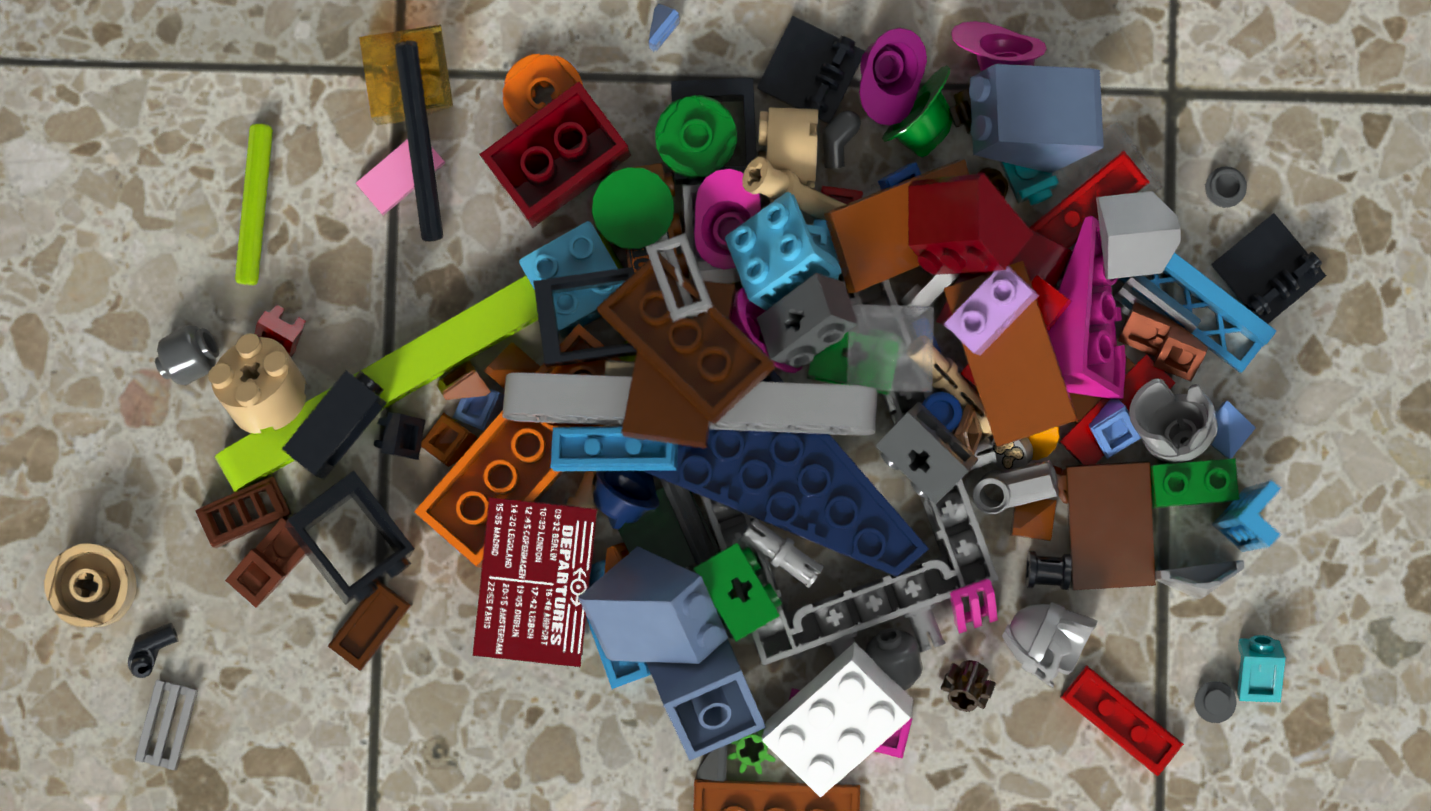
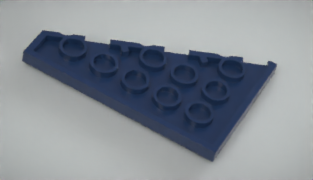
M774 370L761 381L785 383ZM710 429L707 448L678 444L677 470L645 471L655 477L896 577L929 549L830 434Z

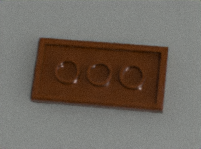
M657 252L677 308L685 307L676 281L679 283L675 273L676 268ZM649 259L597 307L598 313L715 425L776 368L775 362L713 303V307L707 309L708 312L697 314L698 316L692 318H682L673 323L651 260ZM681 274L683 284L681 285L690 294L693 304L702 301L697 288Z
M688 279L695 286L693 279ZM704 281L711 302L731 320L736 294L735 285ZM637 351L621 431L623 437L707 448L711 428L709 419Z

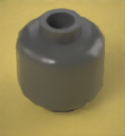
M186 325L159 341L157 347L158 357L155 358V364L162 377L165 379L171 378L175 383L185 386L209 374L211 368L216 365L219 348L214 337L207 329Z
M889 628L880 631L868 642L865 652L904 691L909 689L921 676L923 665L919 647L915 637L910 633Z

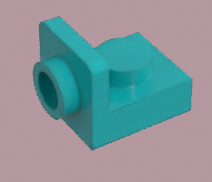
M999 161L1018 204L1029 200L1030 205L1033 206L1053 197L1051 190L1059 184L1056 175L1053 176L1052 173Z
M1256 635L1250 639L1240 638L1238 649L1241 655L1237 689L1239 701L1281 703L1286 657L1280 641L1265 635Z

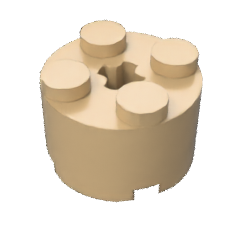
M769 107L768 111H760L759 145L767 146V151H759L758 157L769 160L772 167L780 171L788 169L794 172L799 178L800 183L815 189L818 109Z
M253 333L243 335L238 339L236 345L232 346L221 356L208 374L217 399L241 429L250 433H262L260 429L273 427L274 430L286 426L297 417L305 405L307 396L304 393L306 384L304 375L286 349L279 342L270 338L258 337Z
M84 543L65 550L51 562L44 580V592L55 613L66 623L79 627H103L119 621L130 609L136 595L137 584L132 564L120 552L103 545ZM94 577V582L98 583V590L91 592L89 595V590L83 588V583L85 580H92Z

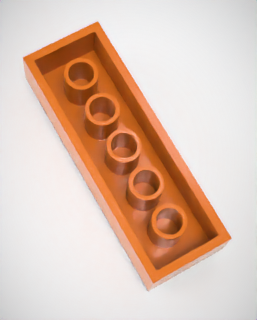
M579 323L560 344L561 352L604 347L601 342ZM611 358L548 368L544 362L536 373L605 376L606 362L608 360H621L619 358ZM502 410L418 506L414 513L476 567L480 568L483 561L489 497L537 503L564 472L551 469L553 427H603L604 425L513 421L503 418Z

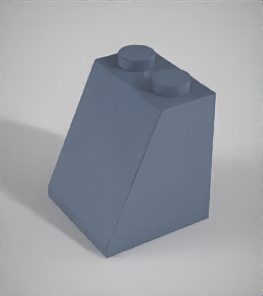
M994 64L970 78L969 95L971 98L973 155L1047 173H1054L1104 148L1100 70L1094 68Z
M638 546L578 597L606 658L611 661L699 664L728 638L702 577Z
M728 638L699 664L647 662L662 703L689 761L766 728Z

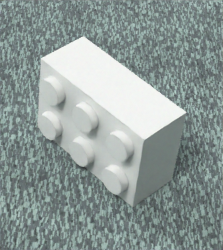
M854 642L766 721L762 741L814 792L822 797L911 719L913 698L883 672L874 660Z

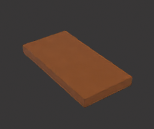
M965 159L955 160L824 213L848 293H856L920 266L917 261L918 256L908 246V186L914 180L968 175L969 171Z
M1024 261L1009 265L1033 289ZM995 271L943 288L952 315ZM1037 298L981 355L974 354L962 342L997 447L1078 420Z
M695 779L693 811H860V785L835 784L820 797L806 783Z

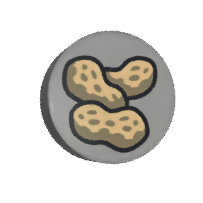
M1028 437L1000 447L996 446L995 440L991 443L993 447L990 449V452L994 451L997 458V463L995 464L1003 471L1026 466L1033 458V446Z

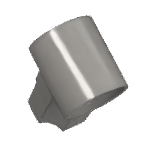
M1051 460L1005 471L992 470L986 473L975 486L973 492V501L976 507L986 514H998L1006 508L1058 496V480ZM996 484L1000 486L1004 492V499L1000 501L991 500L985 493V485Z

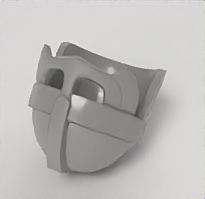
M1153 379L1137 391L1130 405L1129 416L1134 429L1142 438L1148 451L1155 458L1163 462L1182 463L1194 460L1213 443L1217 435L1218 424L1215 417V407L1198 384L1191 385L1187 394H1173L1162 379Z
M1053 602L1050 605H1029L1014 615L1011 624L1007 625L1002 637L1015 658L1022 664V669L1033 675L1035 674L1047 685L1054 688L1052 680L1057 677L1058 672L1063 674H1071L1081 652L1098 621L1067 610L1065 607Z

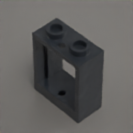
M753 78L671 81L672 102L693 95H703L719 102L744 101L746 166L723 168L744 173L749 163L757 158ZM675 173V185L702 183L705 179L688 178Z
M634 267L533 281L544 361L547 368L637 355V350L630 343L561 352L553 293L623 284L634 274Z
M346 370L287 441L282 450L312 475L325 480L387 404L379 396L384 389L362 371H359L354 376Z
M355 471L349 473L287 519L285 525L287 531L345 605L354 598L358 603L363 602L379 589L375 582L387 573L393 579L411 565L407 558L412 555L415 548ZM353 498L395 553L349 586L307 531Z

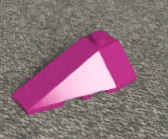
M1093 216L1085 217L1059 292L1072 302L1048 333L1069 393L1123 399L1126 366L1125 345L1117 346L1115 322L1122 321L1121 307H1116L1111 285L1116 284L1118 278L1108 280L1105 278L1099 220Z

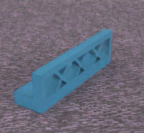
M1175 252L1162 272L1168 278L1159 279L1158 274L1152 275L1153 279L1150 281L1159 288L1160 284L1173 282L1182 287L1185 305L1182 306L1192 312V309L1208 307L1216 314L1218 330L1202 332L1196 328L1191 334L1240 374L1259 350L1268 344L1277 332ZM1130 277L1118 278V280L1125 284ZM1134 287L1132 288V289L1135 290L1137 293H1139L1141 296H1143L1146 300H1148L1150 303H1152V301H1151L1150 299H1148L1145 295H1143L1141 292H1139V291H1138L1137 289H1135ZM1190 294L1201 303L1191 304ZM1165 312V314H1166L1167 316H1169V317H1170L1171 319H1173L1176 323H1178L1180 326H1182L1183 328H1185L1184 325H1182V324H1181L1180 322H1178L1175 318H1173L1171 315H1169L1167 312ZM1223 320L1234 328L1224 329ZM1240 332L1253 342L1241 360L1227 351L1225 334ZM1218 335L1220 345L1209 336Z
M1272 480L1244 488L1239 494L1240 500L1231 502L1212 525L1242 552L1269 548L1281 534L1264 520L1259 513L1281 488Z

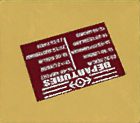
M489 497L472 656L581 667L586 614L578 597L589 588L597 509Z

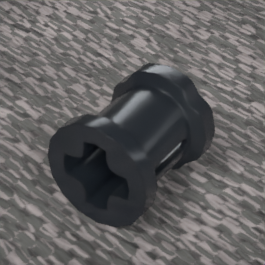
M1029 551L1025 573L1026 588H1033L1037 584L1060 586L1062 590H1069L1072 569L1071 555L1063 554L1062 557L1038 556L1035 551Z

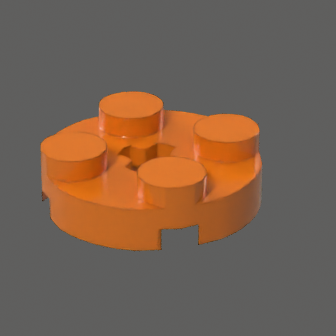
M548 54L528 55L516 62L506 75L503 88L505 110L511 121L518 126L546 106L544 102L536 104L533 101L536 97L534 90L536 86L540 85L544 89L551 86L554 89L551 98L554 100L578 81L583 85L581 77L575 67L562 57Z

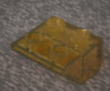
M441 24L359 37L371 118L376 125L405 121L395 45L403 41H415L418 46L427 116L454 107Z

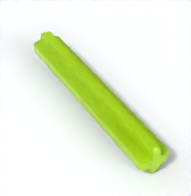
M251 124L249 128L235 281L241 285H257L259 279L273 135L272 127L266 124Z

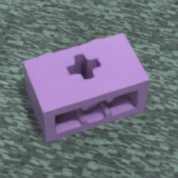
M1008 266L1003 271H995L944 325L974 354L981 355L1039 295Z

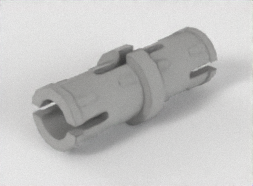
M757 518L752 520L746 529L747 531L740 538L742 542L747 543L770 560L769 565L775 569L778 566L804 583L807 588L813 584L818 577L817 574L824 567L821 563H817L793 546L795 541L789 537L783 539L760 523Z

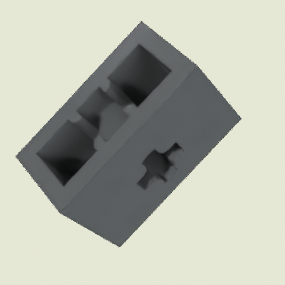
M815 273L757 317L770 359L795 368L809 364L814 359V356L829 345L839 342L844 337V334L858 325L844 282Z
M919 401L875 445L881 451L883 460L890 467L896 470L900 469L911 480L913 489L921 497L930 499L935 504L979 460ZM926 451L930 456L926 460L920 457V453Z

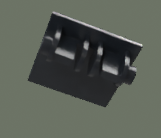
M792 16L757 89L795 108L818 109V119L829 124L861 63V58L865 51L854 46L855 41L841 35L838 38Z
M1275 213L1211 264L1245 307L1267 324L1326 277V274L1319 267L1322 265V262L1313 252L1308 254Z

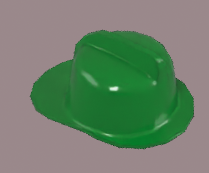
M949 66L941 67L928 79L917 93L915 103L909 115L900 123L890 125L882 137L884 142L896 138L917 156L925 157L946 138L950 132L952 117L948 109L950 107L941 90L950 75L951 68Z

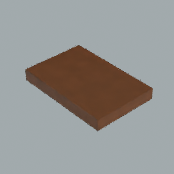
M1150 462L1066 466L1072 590L1156 586Z

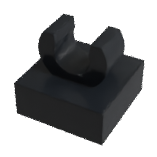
M388 412L387 418H379L377 424L385 426L383 441L374 440L373 445L380 448L381 453L419 460L425 419Z

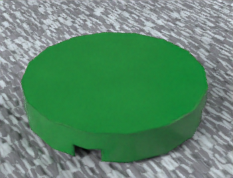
M693 95L672 102L660 115L655 129L656 149L663 163L676 174L688 178H706L715 171L722 170L732 159L737 145L736 125L729 110L719 101L703 95Z
M627 167L612 172L599 184L593 196L592 215L597 230L608 242L623 250L639 251L645 249L646 246L659 242L666 235L674 218V201L669 187L657 174L644 168Z

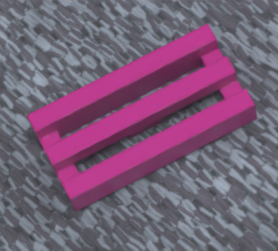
M984 579L951 591L950 598L953 617L959 634L967 631L966 623L972 621L974 628L982 626L981 618L988 616L990 623L998 620L995 592L990 579ZM982 591L984 606L980 607L977 592ZM968 596L970 611L964 613L961 598Z

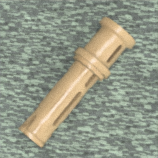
M757 157L752 160L743 175L742 183L745 191L751 194L761 193L769 197L771 203L784 193L790 192L795 196L800 210L821 220H825L824 213L846 205L800 183L799 178L794 172L788 169L780 171L772 167L770 161L763 157Z

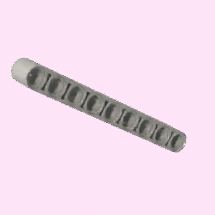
M509 373L506 374L503 418L520 422L623 426L632 377ZM760 382L715 425L711 423L710 429L871 435L875 433L877 390L872 387L858 385Z

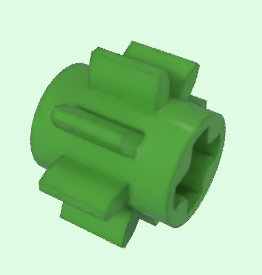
M764 729L757 731L756 734L752 733L732 742V744L736 745V752L730 753L727 758L728 760L740 759L742 762L739 768L740 773H743L747 765L755 766L758 774H762L760 763L764 759L775 762L776 759L767 753L768 746L762 741L761 736ZM751 737L755 743L762 742L764 749L758 751L759 759L751 761L749 755L741 756L740 749L745 747L744 740Z

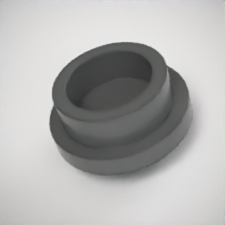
M1232 167L1217 168L1208 176L1205 183V192L1208 199L1214 205L1221 208H1230L1242 201L1247 191V183L1240 171Z
M1208 682L1201 686L1195 695L1194 705L1196 712L1207 722H1224L1235 712L1236 696L1228 685L1222 682Z

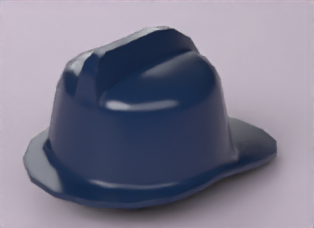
M596 471L597 480L593 491V502L600 511L607 515L612 528L618 530L624 523H635L647 510H653L659 506V498L656 494L654 479L651 474L645 471Z

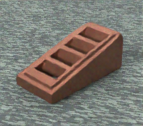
M274 476L195 510L212 548L223 546L291 514ZM264 490H266L275 509L274 512L269 514L259 495ZM251 498L259 515L258 519L252 520L245 505V499ZM234 504L244 524L239 527L236 526L228 508ZM220 512L228 530L227 532L221 534L212 515L214 513Z

